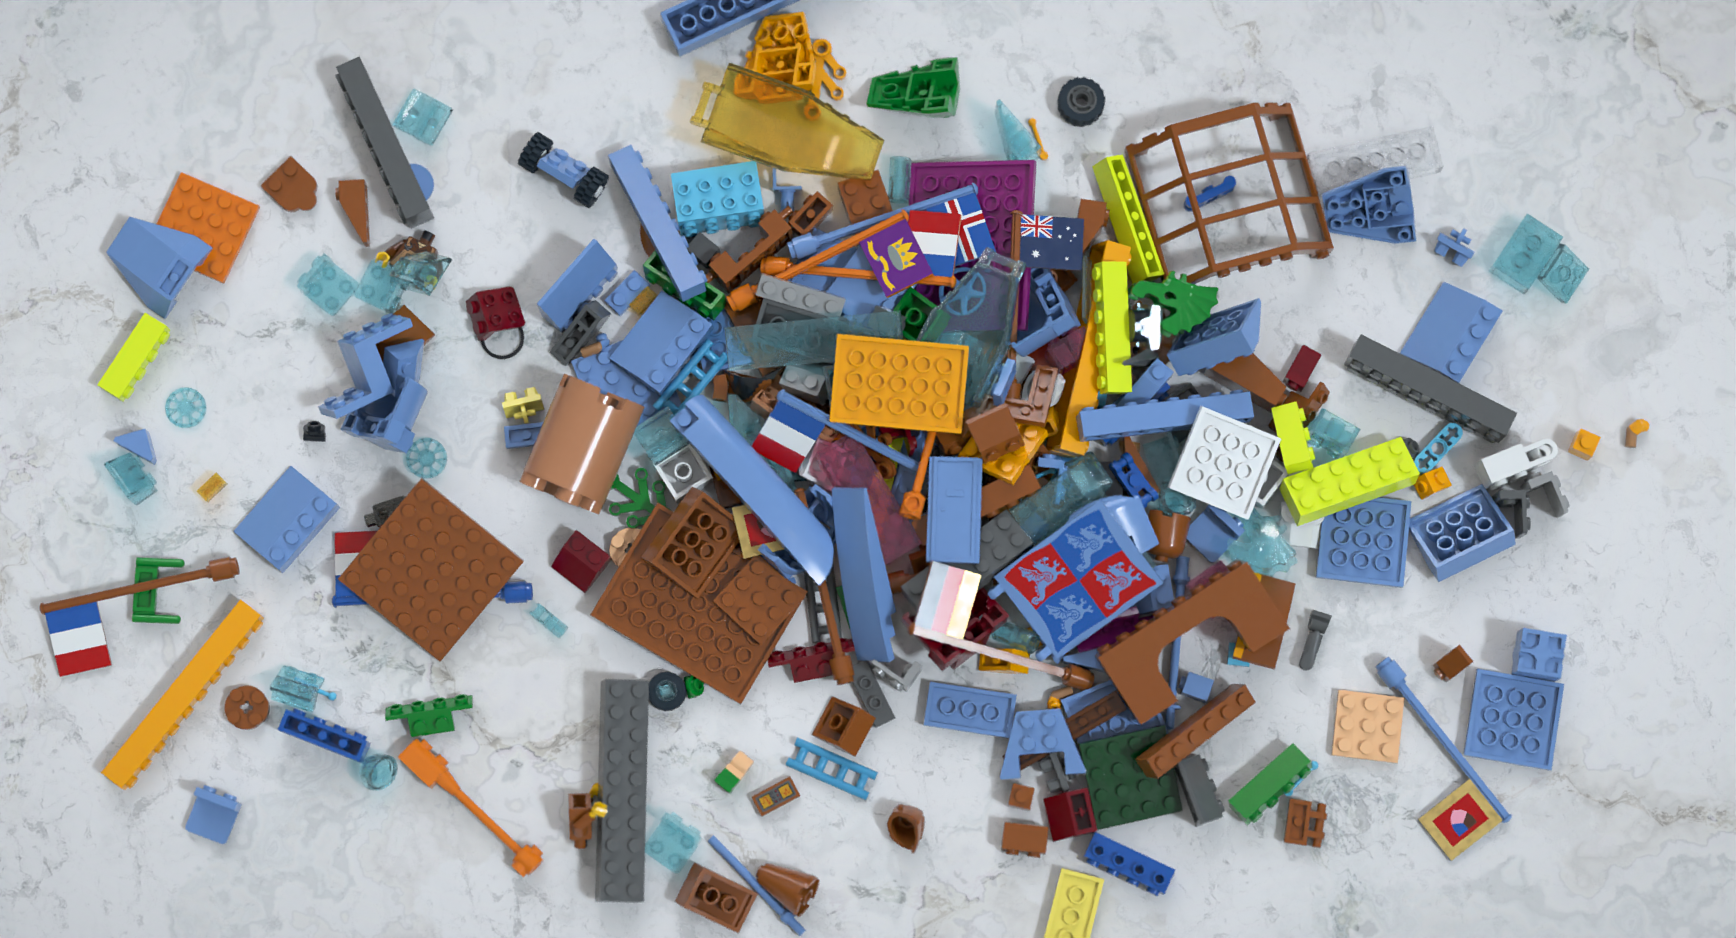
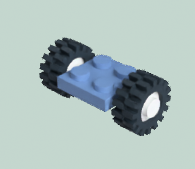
M540 132L535 133L520 154L518 165L531 173L537 172L540 168L572 189L579 184L574 194V200L587 208H591L605 189L609 175L594 166L589 169L585 163L571 158L562 149L555 148L549 152L552 149L553 140Z

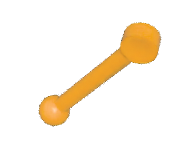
M1030 118L1028 124L1032 126L1041 152L1040 159L1043 161L1047 160L1048 153L1044 151L1036 128V119Z

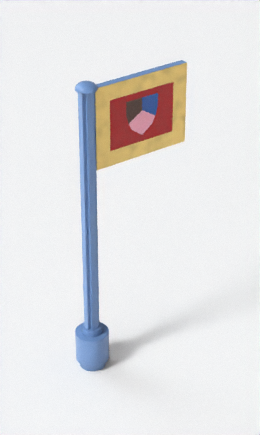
M1388 656L1375 667L1378 670L1377 674L1389 689L1394 687L1401 692L1469 778L1418 819L1449 860L1452 861L1500 822L1507 823L1510 821L1512 814L1506 811L1408 688L1404 679L1407 675L1394 659L1391 660Z

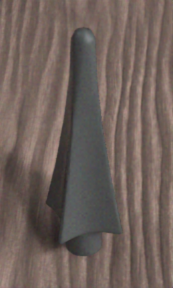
M1148 347L1136 356L1123 361L1122 364L1124 366L1138 365L1150 367L1152 362L1159 357L1157 352H1152L1151 347Z

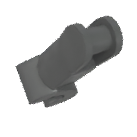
M1316 610L1311 611L1308 629L1312 630V632L1309 631L1304 651L1299 662L1302 670L1307 671L1313 667L1323 637L1320 634H1325L1332 615Z

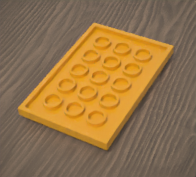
M837 334L829 422L961 434L969 346Z

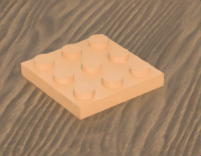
M1338 690L1331 756L1397 764L1404 698Z

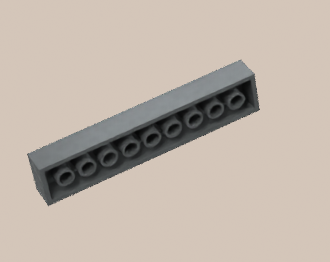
M616 679L601 681L598 802L607 805V813L603 818L597 816L595 902H644L649 681Z

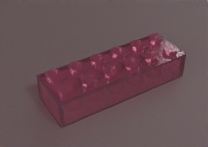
M846 435L815 454V458L833 488H867L885 566L922 544L908 519L899 515L901 507L862 443Z

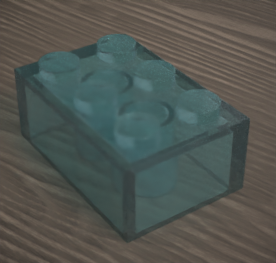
M1527 213L1489 269V272L1525 295L1563 239V236Z

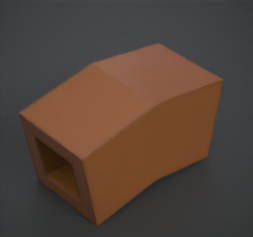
M726 374L714 376L713 401L727 402L728 384Z

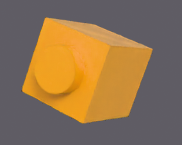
M1579 429L1575 433L1568 452L1588 461L1593 457L1601 437L1584 429Z

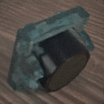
M1138 303L1137 310H1129L1130 342H1136V346L1146 349H1159V344L1162 341V334L1159 328L1163 317L1159 305Z

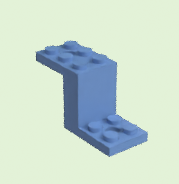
M390 313L382 316L381 321L377 323L370 322L363 325L362 330L358 332L351 331L344 334L343 339L337 341L355 387L344 390L343 395L337 398L333 396L325 399L324 404L318 406L322 415L338 419L394 392L376 344L413 327L410 318Z

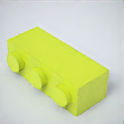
M1297 402L1271 408L1277 436L1281 438L1279 444L1287 473L1292 474L1313 468L1312 460L1316 458L1313 447H1308L1307 443L1308 440H1311L1308 427L1304 428L1302 421H1306L1304 409H1299Z

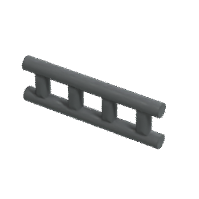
M832 565L831 571L826 578V584L839 638H842L834 566ZM804 572L805 588L808 591L806 596L812 643L821 641L820 635L829 634L827 625L819 626L817 613H824L822 604L816 605L815 592L819 591L818 585Z

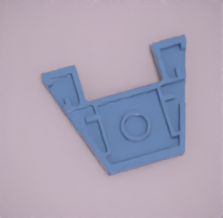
M1060 708L1016 712L1000 780L1021 778V755L1064 752L1066 775L1086 773V768Z

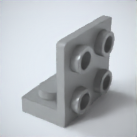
M875 659L871 662L872 673L881 679H884V677L891 681L890 685L900 692L902 690L907 692L922 671V665L915 661L912 665L908 663L901 673L902 679Z

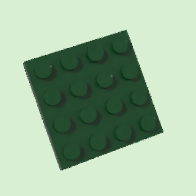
M1164 724L1078 743L1081 759L1086 768L1085 778L1097 830L1183 811L1174 766L1161 777L1150 778L1145 776L1135 760L1167 735Z

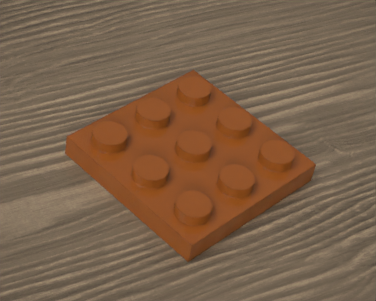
M755 556L713 600V603L761 646L803 601L805 596L761 556Z

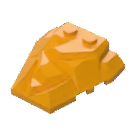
M796 12L765 16L754 37L755 46L752 52H747L745 57L748 60L744 68H739L737 72L734 93L745 98L756 97L763 103L803 99L805 92H809L814 86L816 64L805 13Z

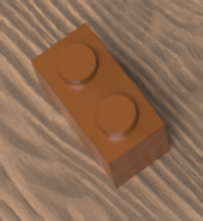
M1004 822L1001 850H1006L1005 854L1019 855V852L1028 853L1027 857L1040 858L1041 854H1046L1049 827Z

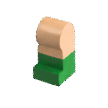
M740 750L716 777L715 783L731 794L754 761Z

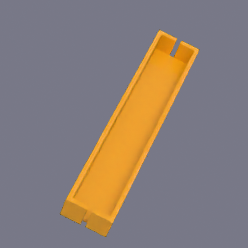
M1110 240L1091 246L1087 263L1086 320L1082 317V285L1076 311L1081 326L1074 329L1070 337L1062 373L1065 379L1064 390L1059 402L1055 405L1060 416L1059 431L1055 435L1048 437L1046 448L1050 454L1075 458L1084 456L1089 448V441L1080 442L1076 416L1082 411L1081 409L1086 407H1094L1096 410L1099 403L1097 399L1099 392L1097 387L1099 369L1096 365L1098 346L1095 343L1097 324L1094 322L1096 302L1093 300L1095 280L1092 278V270L1094 264L1099 262H1126L1128 266L1131 261V247Z

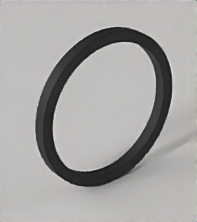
M519 328L521 341L518 348L509 355L499 356L493 354L487 349L484 340L481 341L482 346L490 356L496 359L511 358L521 350L524 344L523 329Z

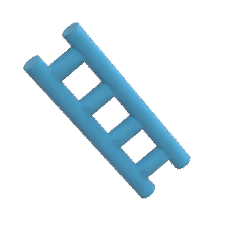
M708 338L653 404V407L658 411L663 406L672 413L669 420L686 407L685 403L701 394L730 358L725 352L720 356L715 354L710 349L714 343ZM703 356L714 363L707 373H704L696 366ZM690 372L700 380L693 390L682 383ZM676 390H679L686 396L679 407L669 400Z
M797 737L794 745L800 748L795 760L788 758L786 766L861 799H867L869 792L863 789L868 778L875 780L878 772ZM808 752L820 756L815 769L803 764ZM828 760L840 765L836 777L823 772ZM848 769L860 774L856 786L843 781Z

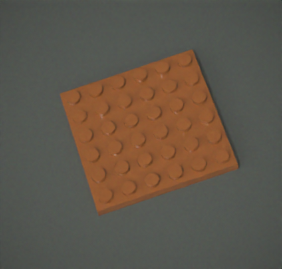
M421 478L340 575L338 580L441 662L524 560L425 479Z

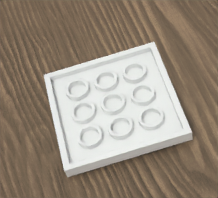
M1200 406L1168 488L1249 520L1281 438Z

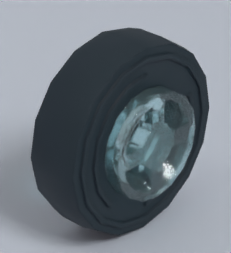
M661 672L655 675L649 682V700L657 709L673 711L684 702L687 694L686 685L677 674Z

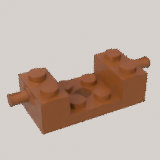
M787 206L780 213L775 209L771 213L769 211L764 213L758 223L760 234L764 238L756 242L755 248L751 252L743 253L738 258V263L726 251L713 256L709 264V273L705 275L707 283L716 279L729 294L761 267L763 258L774 256L786 246L787 242H790L793 238L792 228L785 219L793 213V210Z

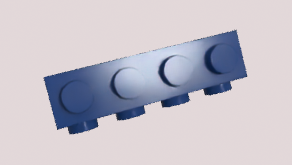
M295 708L293 712L285 710L278 727L280 732L363 764L371 745L370 742L366 741L367 736L357 732L354 733V736L345 733L346 728L334 724V727L325 725L326 720L316 716L312 720L305 717V712Z
M1097 832L1093 834L1083 856L1087 859V864L1096 868L1101 865L1107 868L1106 873L1117 878L1120 874L1127 878V883L1136 887L1141 884L1147 887L1146 891L1157 897L1159 893L1165 894L1175 873V869Z

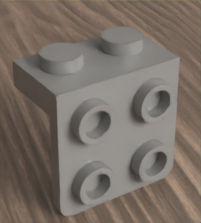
M1552 471L1541 475V472H1537L1524 479L1525 483L1520 488L1521 490H1526V493L1541 487L1544 488L1557 518L1568 512V507H1570L1568 499L1565 495L1562 496L1559 489L1561 487L1560 480L1557 475H1553Z

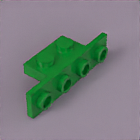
M460 694L448 699L440 697L433 701H415L407 705L393 704L385 710V721L408 718L411 737L455 731L452 711L473 708V696Z

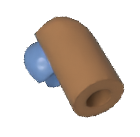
M598 334L596 336V343L580 348L583 358L598 354L609 346L610 340L607 338V334Z

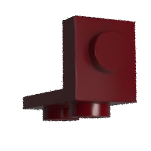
M1303 345L1282 382L1289 389L1302 392L1321 358V354Z

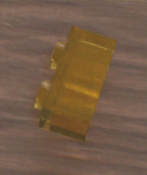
M647 286L629 304V307L638 316L643 315L655 300L657 294Z
M216 472L197 492L209 502L228 483Z

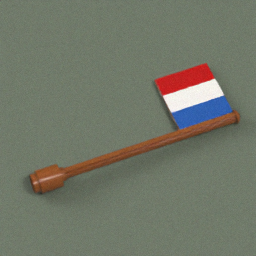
M229 556L209 561V566L200 570L46 604L42 602L39 609L46 616L59 676L112 665L97 601L205 577L212 578L213 582L235 578V575L240 574L237 558Z

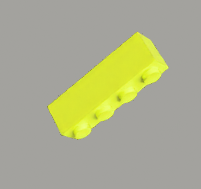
M144 313L97 385L122 402L130 398L134 392L133 386L137 380L140 381L146 373L145 368L149 362L152 363L156 359L158 348L169 339L170 329L165 324Z

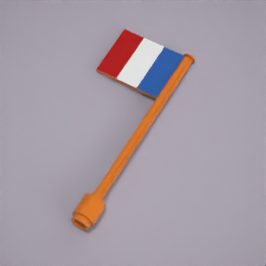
M910 210L908 225L934 274L917 284L949 286L951 288L956 286L957 280L953 275L961 214ZM768 256L761 261V273L776 276L797 264L790 262V258ZM815 266L801 273L805 275L877 280L874 272L871 270Z

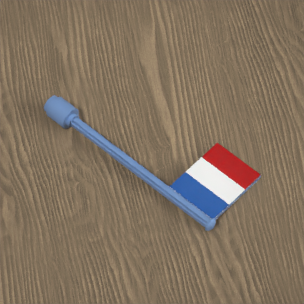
M784 389L778 392V402L751 444L758 454L796 473L825 425H828L917 472L919 462L847 424L829 422L830 415L784 392ZM927 467L925 479L928 480L927 485L929 486V468Z

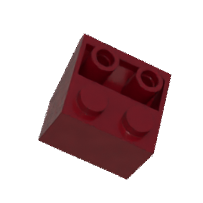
M1088 788L1065 792L1043 799L1053 842L1097 832Z

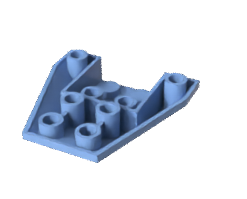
M1406 166L1383 168L1322 193L1329 233L1394 244L1416 241L1414 206L1409 172Z
M129 217L106 253L145 305L166 319L177 303L175 298L195 268L203 264L213 247L195 235Z

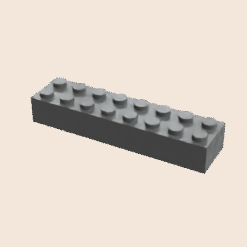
M360 56L337 66L338 74L335 75L342 91H347L344 96L351 110H356L353 112V115L360 130L365 129L361 133L369 149L373 147V150H370L377 167L382 166L379 172L386 186H391L388 188V192L395 206L400 205L396 209L404 224L408 223L412 229L434 219Z
M1362 334L1356 340L1344 363L1350 372L1357 375L1361 373L1367 376L1366 379L1368 381L1387 386L1386 389L1391 393L1398 394L1399 392L1403 394L1409 402L1414 404L1420 403L1425 406L1427 411L1434 414L1438 412L1444 415V419L1451 423L1458 422L1464 425L1465 430L1484 435L1483 438L1491 443H1499L1506 437L1517 415V412Z

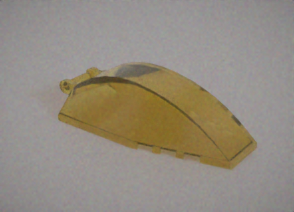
M728 63L721 86L703 82V92L695 115L691 116L689 121L695 126L705 128L700 142L780 171L871 180L884 139L863 125H858L846 114H841L832 108L833 106L829 103H824L815 97L814 93L732 63ZM711 93L717 94L709 120L702 119Z

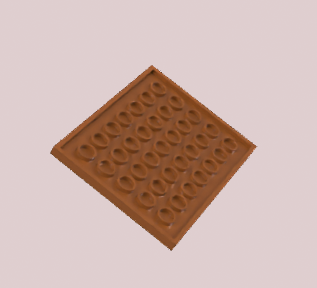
M657 503L590 616L741 705L800 604L760 646L713 603V600L752 558L744 559L742 552L734 548L698 599L641 558L673 514V511ZM789 581L804 596L807 594L808 591Z

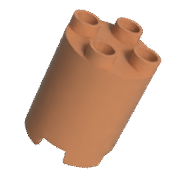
M564 373L519 482L539 491L549 493L555 498L574 506L600 514L645 407L609 392L604 395L600 393L601 388Z

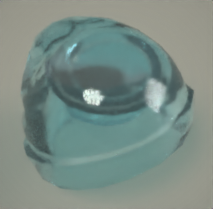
M373 754L362 761L359 776L367 789L374 791L382 790L394 781L398 765L394 757L390 755Z

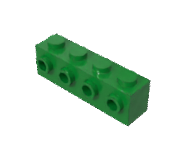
M656 250L643 264L645 278L653 285L658 284L666 294L670 296L675 295L682 304L687 307L692 306L704 318L709 317L714 321L727 305L725 294L707 282L705 283V292L683 302Z
M1292 743L1228 800L1229 807L1247 826L1251 822H1257L1262 817V812L1265 809L1274 807L1279 801L1278 798L1283 793L1288 794L1295 787L1294 783L1300 778L1302 780L1311 773V761Z

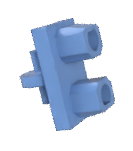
M1463 228L1461 233L1454 229L1452 230L1450 235L1455 237L1456 241L1443 233L1439 234L1435 252L1441 256H1445L1451 247L1457 251L1452 262L1462 267L1468 258L1471 259L1474 254L1473 250L1460 244L1461 241L1467 245L1471 242V239L1464 236L1467 232L1466 229Z

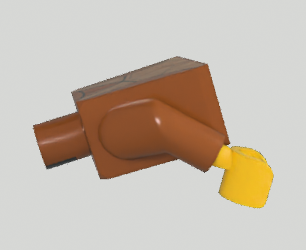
M598 783L593 784L589 793L568 794L570 840H574V847L577 849L586 848L587 840L592 839V822L595 820V816L603 818L607 813V805L601 802H595L591 810V803L594 801L593 796H598Z

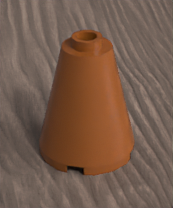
M769 863L764 866L761 865L756 873L757 883L797 917L803 915L810 906L807 903L810 898L814 899L820 882L814 875Z

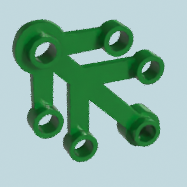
M638 468L635 471L640 495L622 483L619 475H616L611 490L617 489L631 499L633 503H612L609 506V512L612 516L616 517L621 513L640 510L652 513L655 506L650 503L646 480L648 473L646 469ZM638 472H645V477L638 478ZM657 480L653 483L652 489L656 493L657 503L666 507L664 496L665 484ZM661 484L663 489L657 491L655 490V485ZM613 506H618L620 508L618 513H613L611 511ZM630 515L626 520L627 526L631 529L643 526L649 516L638 518L635 515ZM632 518L637 520V524L634 526L629 524Z

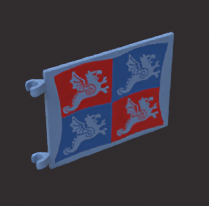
M1099 499L997 573L994 578L998 584L988 590V596L991 599H995L1003 591L1007 593L1046 644V646L1040 648L1035 653V657L1041 662L1051 653L1058 660L1164 582L1101 499Z

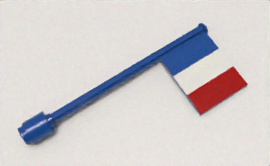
M377 531L335 533L336 595L332 598L334 608H337V606L369 605L339 581L338 578ZM526 581L506 582L494 598L505 599L506 604L527 603L528 600H533L532 583H527Z

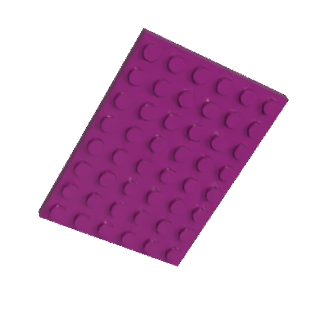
M1035 160L911 163L909 206L972 185V183L977 185L978 194L976 196L996 250L994 254L955 266L954 268L968 267L974 269L984 279L986 285L984 301L977 310L970 314L956 315L946 310L939 300L940 286L916 284L913 288L950 315V318L940 332H1008L1012 215L1010 213L1013 210H1020L1024 215H1034L1037 165ZM1019 267L1017 331H1028L1031 268ZM962 271L954 274V276L960 282H963L970 272ZM975 276L970 287L982 292V284L979 278ZM944 286V296L952 292L954 288ZM970 297L967 300V311L975 307L981 298ZM958 299L946 302L951 309L960 311Z

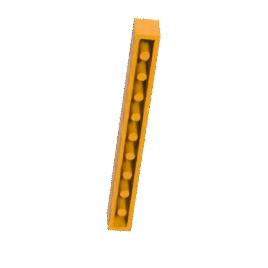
M240 599L101 773L121 789H131L138 781V774L142 770H147L151 765L152 760L150 759L154 754H159L164 749L167 738L177 733L180 728L179 723L183 718L187 719L193 713L194 708L192 707L197 701L201 702L208 693V687L211 684L217 683L221 678L222 674L220 672L224 667H229L234 662L236 652L246 647L250 641L248 637L262 627L264 617Z

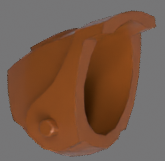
M899 804L893 809L887 821L889 836L901 847L912 850V853H915L920 839H922L925 817L922 810L914 806Z

